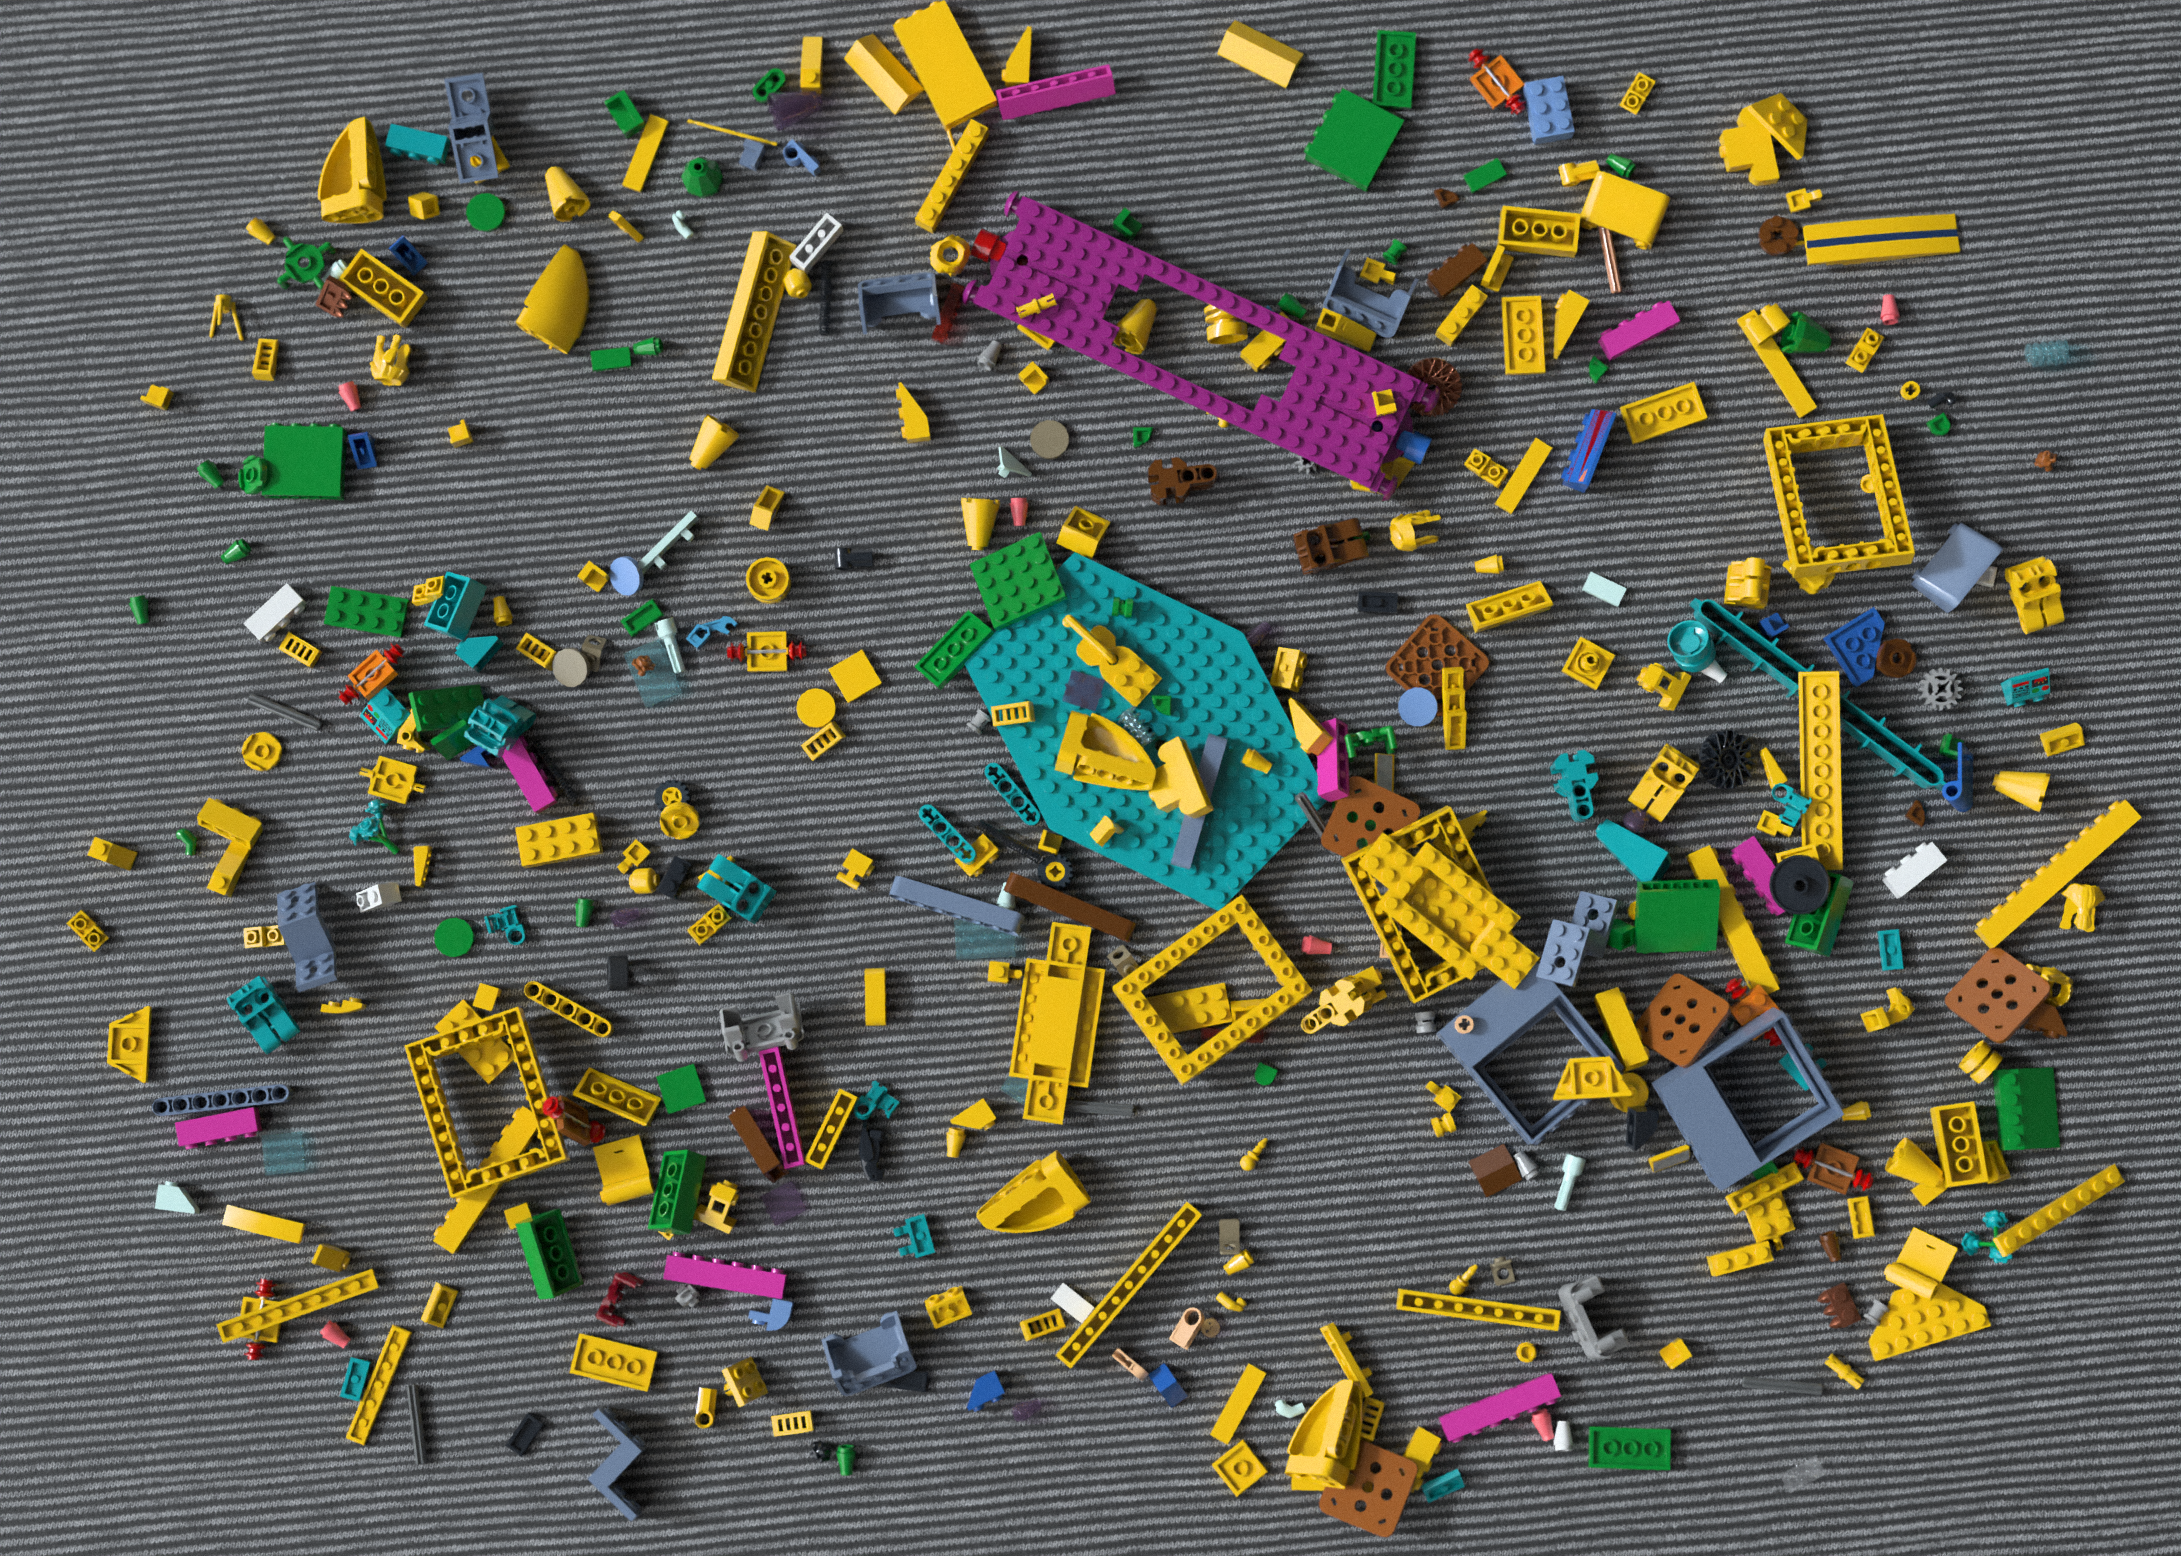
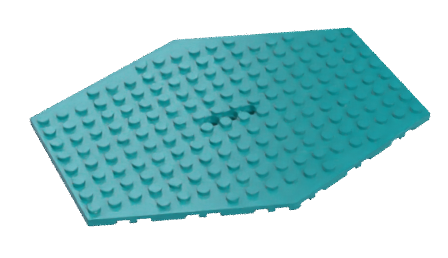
M1074 552L1057 569L1068 599L996 631L964 664L991 717V707L1027 701L1033 702L1035 722L996 727L1051 831L1219 911L1308 821L1305 813L1295 800V796L1300 792L1305 793L1316 811L1327 802V800L1318 796V775L1308 755L1300 747L1302 744L1296 738V733L1245 635L1241 631ZM1114 597H1120L1123 600L1127 598L1134 599L1132 618H1125L1124 615L1112 616ZM1072 615L1089 631L1095 626H1104L1115 636L1116 647L1123 646L1132 650L1162 678L1136 708L1103 679L1099 665L1089 666L1077 655V645L1083 638L1073 628L1063 625L1065 616ZM1152 695L1172 696L1171 716L1163 715L1156 710L1152 702ZM1023 707L1024 717L1026 718V707ZM1015 708L1016 719H1019L1018 708ZM1007 709L1008 720H1011L1010 709ZM999 710L1000 721H1003L1002 710ZM1071 710L1089 716L1092 713L1100 715L1123 728L1143 747L1155 769L1166 764L1160 760L1158 750L1155 748V744L1159 741L1167 743L1178 736L1184 739L1198 769L1208 734L1228 739L1210 799L1214 810L1205 816L1190 870L1171 864L1185 816L1179 807L1166 813L1157 808L1155 801L1149 795L1150 790H1130L1090 784L1074 780L1075 771L1070 775L1055 770ZM1135 714L1138 717L1137 722L1129 723L1127 721L1128 715ZM1143 728H1150L1152 734L1149 737H1144L1141 734V730ZM1249 748L1255 749L1272 763L1267 774L1246 767L1241 762ZM1107 816L1121 826L1124 831L1121 834L1115 832L1104 846L1101 847L1091 837L1090 833L1102 818Z

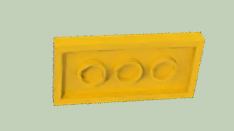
M1541 296L1502 297L1505 375L1545 374Z
M1695 382L1620 407L1633 445L1708 418Z
M1225 983L1147 997L1148 1002L1171 1033L1232 1022Z
M463 999L435 1026V1029L442 1033L482 1018ZM501 1038L458 1052L488 1084L493 1082L515 1058L513 1050Z
M579 1333L569 1373L648 1392L658 1352Z

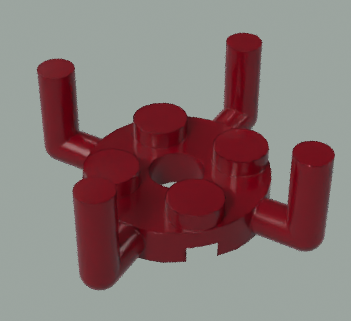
M627 1272L615 1273L613 1281L607 1290L608 1294L606 1298L604 1297L601 1307L596 1313V1318L615 1328L618 1325L623 1327L626 1319L613 1314L616 1309L615 1304H620L624 1293L621 1291H624L627 1285L632 1288H636V1286L641 1288L644 1280Z

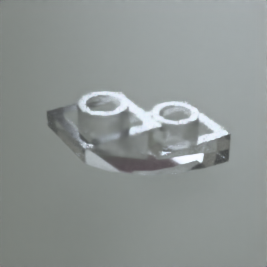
M1815 1455L1780 1474V1477L1789 1493H1792L1808 1485L1809 1482L1826 1475V1471L1818 1456Z

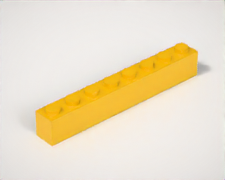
M1708 845L1685 856L1696 880H1718L1720 887L1718 925L1749 989L1752 990L1759 984L1767 994L1779 990L1778 985L1780 981L1775 973L1772 974L1769 968L1771 966L1770 960L1766 955H1763L1761 951L1762 944L1758 937L1755 938L1752 933L1754 930L1753 925L1749 919L1746 920L1743 914L1745 909L1740 901L1737 902L1734 896L1736 894L1735 888L1732 884L1728 883L1726 879L1728 876L1723 866L1719 865L1717 861L1719 856L1715 848H1711Z
M526 1106L517 1108L512 1116L514 1120L510 1125L507 1124L501 1132L502 1138L499 1142L496 1141L490 1149L492 1153L488 1159L484 1158L478 1168L481 1169L490 1166L493 1162L499 1163L510 1159V1156H519L524 1153L538 1132L535 1120L531 1116L533 1115L531 1109ZM502 1184L458 1198L456 1200L458 1202L454 1209L451 1208L446 1214L445 1219L447 1220L444 1225H440L434 1232L436 1237L433 1241L450 1253L457 1254Z
M1398 1289L1396 1309L1554 1331H1558L1559 1310Z

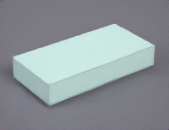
M1590 572L1582 590L1618 607L1627 588Z

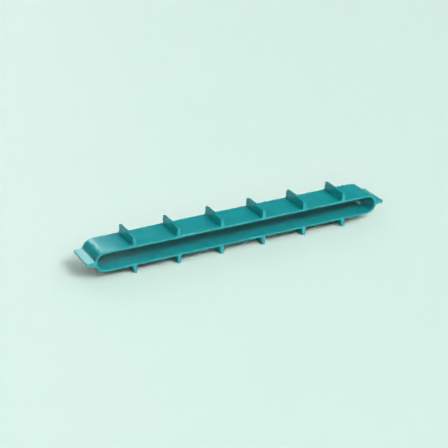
M1694 598L1689 604L1695 610L1694 617L1696 621L1702 623L1709 631L1719 637L1715 645H1718L1723 640L1754 663L1750 671L1753 672L1757 667L1761 668L1789 689L1786 695L1787 698L1792 694H1796L1799 697V685L1704 616L1701 612V607H1707L1795 673L1812 671L1815 665L1812 664L1805 669L1775 646L1779 640L1778 638L1770 643L1739 620L1743 614L1742 611L1735 617L1713 600L1700 601ZM1850 691L1843 695L1840 694L1841 707L1932 773L1934 783L1928 782L1840 716V728L1860 742L1857 748L1858 751L1867 747L1896 768L1892 775L1893 777L1902 773L1923 789L1934 787L1939 791L1942 790L1946 784L1943 781V771L1918 752L1922 746L1921 744L1912 748L1882 726L1886 720L1885 717L1879 721L1874 720L1846 699Z

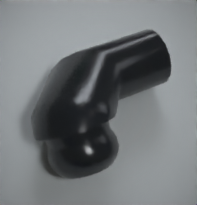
M1940 392L1926 402L1933 409L1945 401L1947 405L1951 406L1957 399L1952 392Z

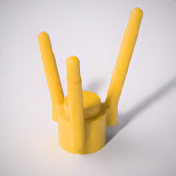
M221 294L216 296L209 336L212 338L214 335L217 316L218 325H221L222 314L229 313L231 309L239 339L243 341L242 330L236 312V302H231L230 295Z

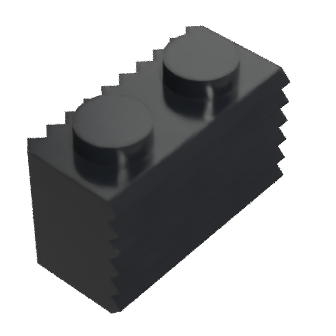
M674 855L656 891L673 900H678L677 897L681 893L682 886H684L686 879H688V875H690L689 872L692 871L691 868H694L693 865Z

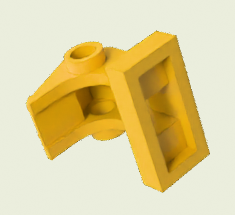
M1658 663L1650 664L1647 668L1642 667L1641 673L1636 679L1639 681L1638 685L1648 692L1653 693L1655 690L1660 693L1663 698L1658 706L1664 710L1674 711L1692 676L1686 672L1677 671L1672 676L1664 671V666ZM1662 678L1670 682L1667 690L1659 686Z
M411 709L410 716L399 729L397 743L402 744L404 749L414 751L416 748L417 753H424L425 750H430L431 748L421 740Z
M1894 987L1886 990L1891 1003L1888 1012H1885L1883 1007L1860 1014L1867 1032L1879 1030L1907 1019L1915 1010L1911 1005V1000L1901 994L1903 992L1902 989Z
M725 1179L724 1182H718L717 1185L713 1184L709 1195L712 1197L708 1207L700 1204L694 1213V1219L730 1234L737 1220L729 1217L728 1212L731 1205L735 1206L739 1199L738 1185ZM715 1201L726 1204L723 1213L713 1209Z

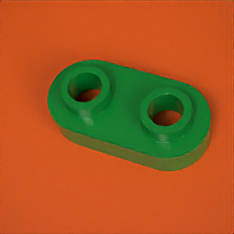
M778 68L769 70L754 86L753 96L756 101L760 103L770 101L785 85L786 77L782 70ZM778 77L780 79L779 82H773V79ZM765 91L766 95L760 96V93Z

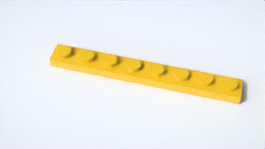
M2110 1165L1993 1238L2002 1256H2008L2125 1181L2116 1165Z
M372 1268L218 1323L217 1327L222 1342L226 1343L379 1288Z

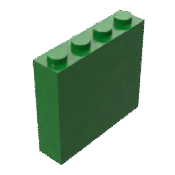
M1342 88L1340 93L1336 92L1331 102L1333 103L1331 110L1327 109L1322 119L1325 121L1322 126L1318 125L1314 131L1313 136H1315V139L1312 143L1308 142L1304 150L1306 153L1305 160L1366 192L1399 134L1404 120Z
M271 423V426H265L263 459L267 465V480L262 489V496L266 499L344 500L347 431L340 424H329V427H322L321 424L316 423L310 424V426H302L299 423H291L290 426H283L282 423Z
M1718 880L1637 881L1634 936L1636 953L1715 951L1720 903Z

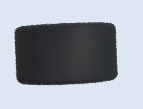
M608 956V991H627L629 986L628 956Z

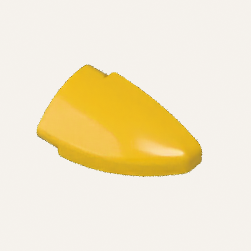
M366 117L355 119L349 123L334 143L323 166L318 187V200L321 201L322 220L326 222L356 224L377 221L383 218V201L387 199L383 165L374 127Z
M566 244L553 257L524 301L528 308L524 307L516 321L521 330L565 354L569 353L576 339H579L589 308V285L582 258L577 250Z
M1071 710L1056 761V771L1070 775L1075 771L1074 780L1095 785L1130 790L1152 789L1156 769L1143 747L1127 731L1100 715L1092 713L1089 716Z
M1055 1150L1042 1161L1038 1159L1007 1183L978 1210L976 1217L985 1228L1009 1233L1042 1231L1070 1220L1075 1216V1212L1089 1204L1091 1199L1071 1166L1061 1153Z
M1354 1380L1339 1381L1326 1391L1309 1409L1298 1425L1287 1449V1453L1290 1456L1285 1470L1286 1475L1321 1486L1345 1489L1350 1470H1354L1356 1467L1361 1438L1363 1402L1362 1388Z

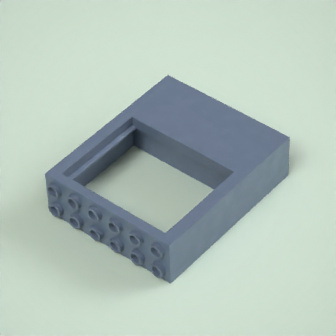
M1537 962L1515 989L1501 979L1436 1032V1035L1527 1145L1539 1144L1546 1138L1544 1134L1547 1131L1553 1132L1561 1125L1559 1121L1573 1116L1576 1113L1575 1108L1577 1106L1583 1107L1592 1100H1563L1531 1126L1483 1068L1549 1012L1554 1010L1592 1057L1610 1056L1621 1075L1623 1074L1621 1070L1624 1068L1555 983L1536 977L1539 968ZM1463 1015L1469 1016L1474 1023L1473 1029L1466 1034L1459 1033L1455 1028L1456 1019ZM1462 1019V1022L1459 1023V1028L1463 1027L1462 1030H1467L1466 1028L1470 1026L1469 1021L1466 1022V1019Z
M1774 1007L1703 1050L1690 1067L1682 1068L1678 1066L1651 1083L1710 1182L1720 1191H1723L1844 1115L1841 1110L1843 1108L1841 1101L1833 1096L1831 1093L1833 1091L1832 1086L1821 1076L1823 1074L1822 1069L1817 1063L1814 1064L1811 1059L1813 1054L1801 1042L1803 1040L1801 1034L1791 1026L1793 1023L1788 1013H1784L1782 1010ZM1773 1027L1819 1104L1754 1144L1710 1071L1709 1066Z

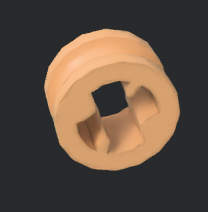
M1463 1015L1456 1019L1455 1028L1459 1033L1466 1034L1473 1029L1474 1023L1469 1016ZM1462 1019H1466V1022L1469 1021L1470 1026L1466 1028L1467 1030H1462L1463 1027L1459 1028V1023L1462 1022Z

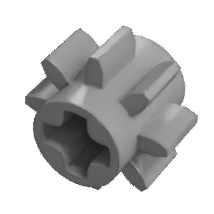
M1297 455L1300 461H1296L1294 465H1299V473L1303 470L1309 475L1311 469L1317 470L1314 465L1316 463L1310 461V465H1303V461L1307 459Z
M682 1284L676 1290L678 1295L675 1299L684 1308L688 1305L693 1308L699 1302L697 1297L700 1293L691 1284L688 1286Z

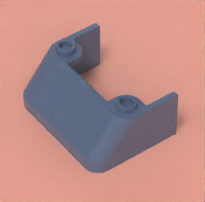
M1347 249L1330 285L1323 304L1324 308L1341 314L1378 335L1386 338L1394 336L1419 279H1414L1409 292L1395 290L1391 297L1387 298L1354 283L1356 272L1352 268L1345 266L1350 250Z
M932 272L869 279L858 283L859 310L863 335L867 334V325L870 327L878 325L882 321V316L920 312L921 316L926 319L936 317L937 325L941 324L935 274Z

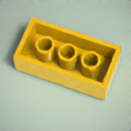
M1503 206L1500 212L1497 246L1501 245L1507 251L1574 258L1577 253L1581 214Z
M363 249L358 252L338 279L346 284V288L405 329L428 299L423 291Z
M594 813L515 828L521 864L524 868L603 854L597 815Z
M1966 1102L1931 1108L1930 1112L1939 1163L1943 1171L1942 1176L1944 1177V1188L1988 1182L1975 1103Z

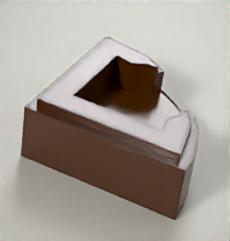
M1442 188L1434 190V194L1442 209L1460 200L1456 193Z
M1915 800L1904 817L1920 828L1924 825L1925 813L1922 804Z

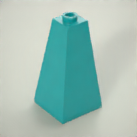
M1605 819L1604 823L1601 822L1596 829L1598 840L1637 881H1661L1672 863L1667 851L1608 819Z

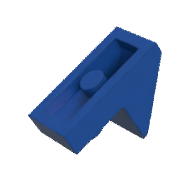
M480 746L475 747L460 757L461 761L465 764L492 769L485 758L486 754L489 756L492 753Z

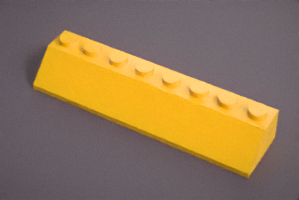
M768 231L753 232L712 376L713 380L724 385L750 392H756L785 288L783 281L791 267L789 256L796 249L795 244Z

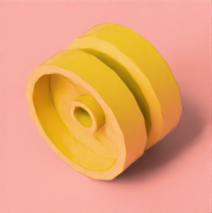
M769 557L758 559L751 564L747 571V587L758 601L774 604L780 602L788 595L791 588L790 574L779 560ZM767 579H772V582L766 584Z

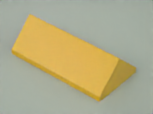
M1236 20L1226 31L1217 53L1284 88H1287L1304 55Z
M874 34L858 39L844 58L895 115L924 91L922 86Z
M1541 581L1466 604L1475 633L1550 610L1553 606L1552 600Z
M588 1068L573 1092V1096L647 1127H650L662 1099L592 1068Z

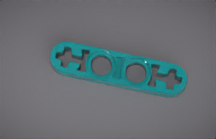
M997 763L988 764L984 772L990 783L1026 825H1037L1040 821V813L1000 765ZM991 767L999 769L997 774L1000 778L1002 775L1005 776L997 784L994 783L997 781V778L994 775H988L990 773L989 768ZM1003 782L1011 783L1012 788L1009 792H1003L1000 789ZM1022 797L1024 805L1022 807H1015L1013 804L1014 798ZM1028 804L1030 805L1028 811L1031 814L1036 813V820L1034 822L1026 820L1028 815L1025 812L1023 814L1020 813Z
M927 804L920 808L919 817L963 864H973L977 859V853L974 848L932 805ZM926 810L928 812L932 810L931 815L936 819L934 822L929 817H925L924 812ZM939 823L946 824L947 828L943 833L936 831V826ZM956 836L960 839L959 844L954 847L950 846L949 840ZM962 847L968 853L971 852L970 855L972 857L970 859H963L965 855L960 851Z

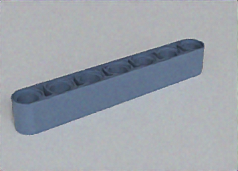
M1210 733L1208 734L1198 768L1209 799H1211L1228 741L1227 738ZM1185 814L1171 860L1172 865L1190 870L1206 814L1196 819Z
M895 876L889 896L896 900L1014 936L1019 935L1025 918L1024 915L1018 912L900 876Z
M277 1084L158 1098L153 1102L152 1110L158 1116H174L286 1103L292 1099L293 1090L288 1085ZM281 1088L286 1090V1096L283 1099H280L278 1096ZM262 1090L266 1092L264 1101H260L258 1097ZM241 1093H245L247 1097L244 1103L239 1101ZM225 1095L227 1102L222 1106L219 1103V1098ZM202 1097L206 1098L207 1104L204 1108H201L199 1105V1101ZM182 1100L187 1102V1107L184 1110H181L179 1106ZM162 1102H165L167 1104V1110L165 1112L160 1111V1105Z

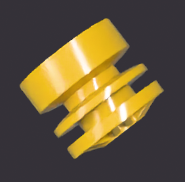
M1211 305L1204 308V314L1207 316L1205 322L1213 324L1206 329L1208 343L1231 344L1248 338L1247 324L1238 322L1241 319Z

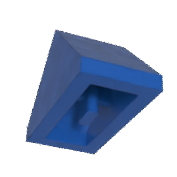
M401 236L389 247L393 255L413 276L428 263L404 236Z
M368 432L348 435L357 469L376 467L377 460L373 437Z
M1165 1363L1148 1375L1171 1408L1188 1397Z

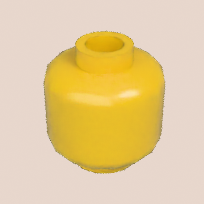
M797 268L791 269L786 273L783 283L788 294L794 298L806 297L812 288L807 273Z
M652 868L636 869L629 877L630 888L637 894L653 893L660 884V876Z

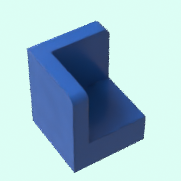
M1778 613L1768 618L1766 617L1756 624L1766 640L1775 637L1790 627L1789 624H1784Z

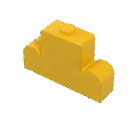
M1745 107L1737 118L1738 127L1726 129L1722 132L1720 136L1721 146L1719 147L1720 157L1724 158L1727 172L1751 169L1749 181L1755 186L1777 183L1780 177L1771 134Z
M1178 736L1163 744L1158 751L1160 760L1166 764L1156 769L1153 786L1149 791V795L1155 801L1157 808L1168 813L1179 807L1182 813L1195 819L1213 811V806L1187 742Z

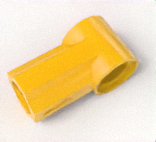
M1596 160L1580 164L1567 163L1558 167L1563 187H1571L1579 184L1581 181L1594 179L1599 171Z
M699 1389L695 1423L700 1428H709L715 1422L717 1389ZM704 1413L710 1417V1422L707 1425H703L700 1422V1417Z

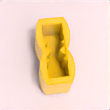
M1777 303L1772 306L1770 304L1766 305L1760 310V315L1757 317L1752 315L1745 321L1746 325L1743 330L1756 347L1766 342L1791 322Z

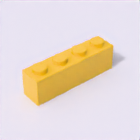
M1618 987L1596 994L1594 1003L1618 1060L1624 1066L1623 1072L1646 1065L1650 1054L1647 1047H1643L1639 1028H1635L1632 1011L1627 1009L1625 994L1620 992Z
M839 1089L804 1160L805 1162L822 1170L825 1169L859 1097Z

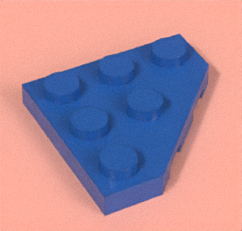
M1875 607L1823 638L1854 688L1868 681L1874 675L1877 652L1885 625Z

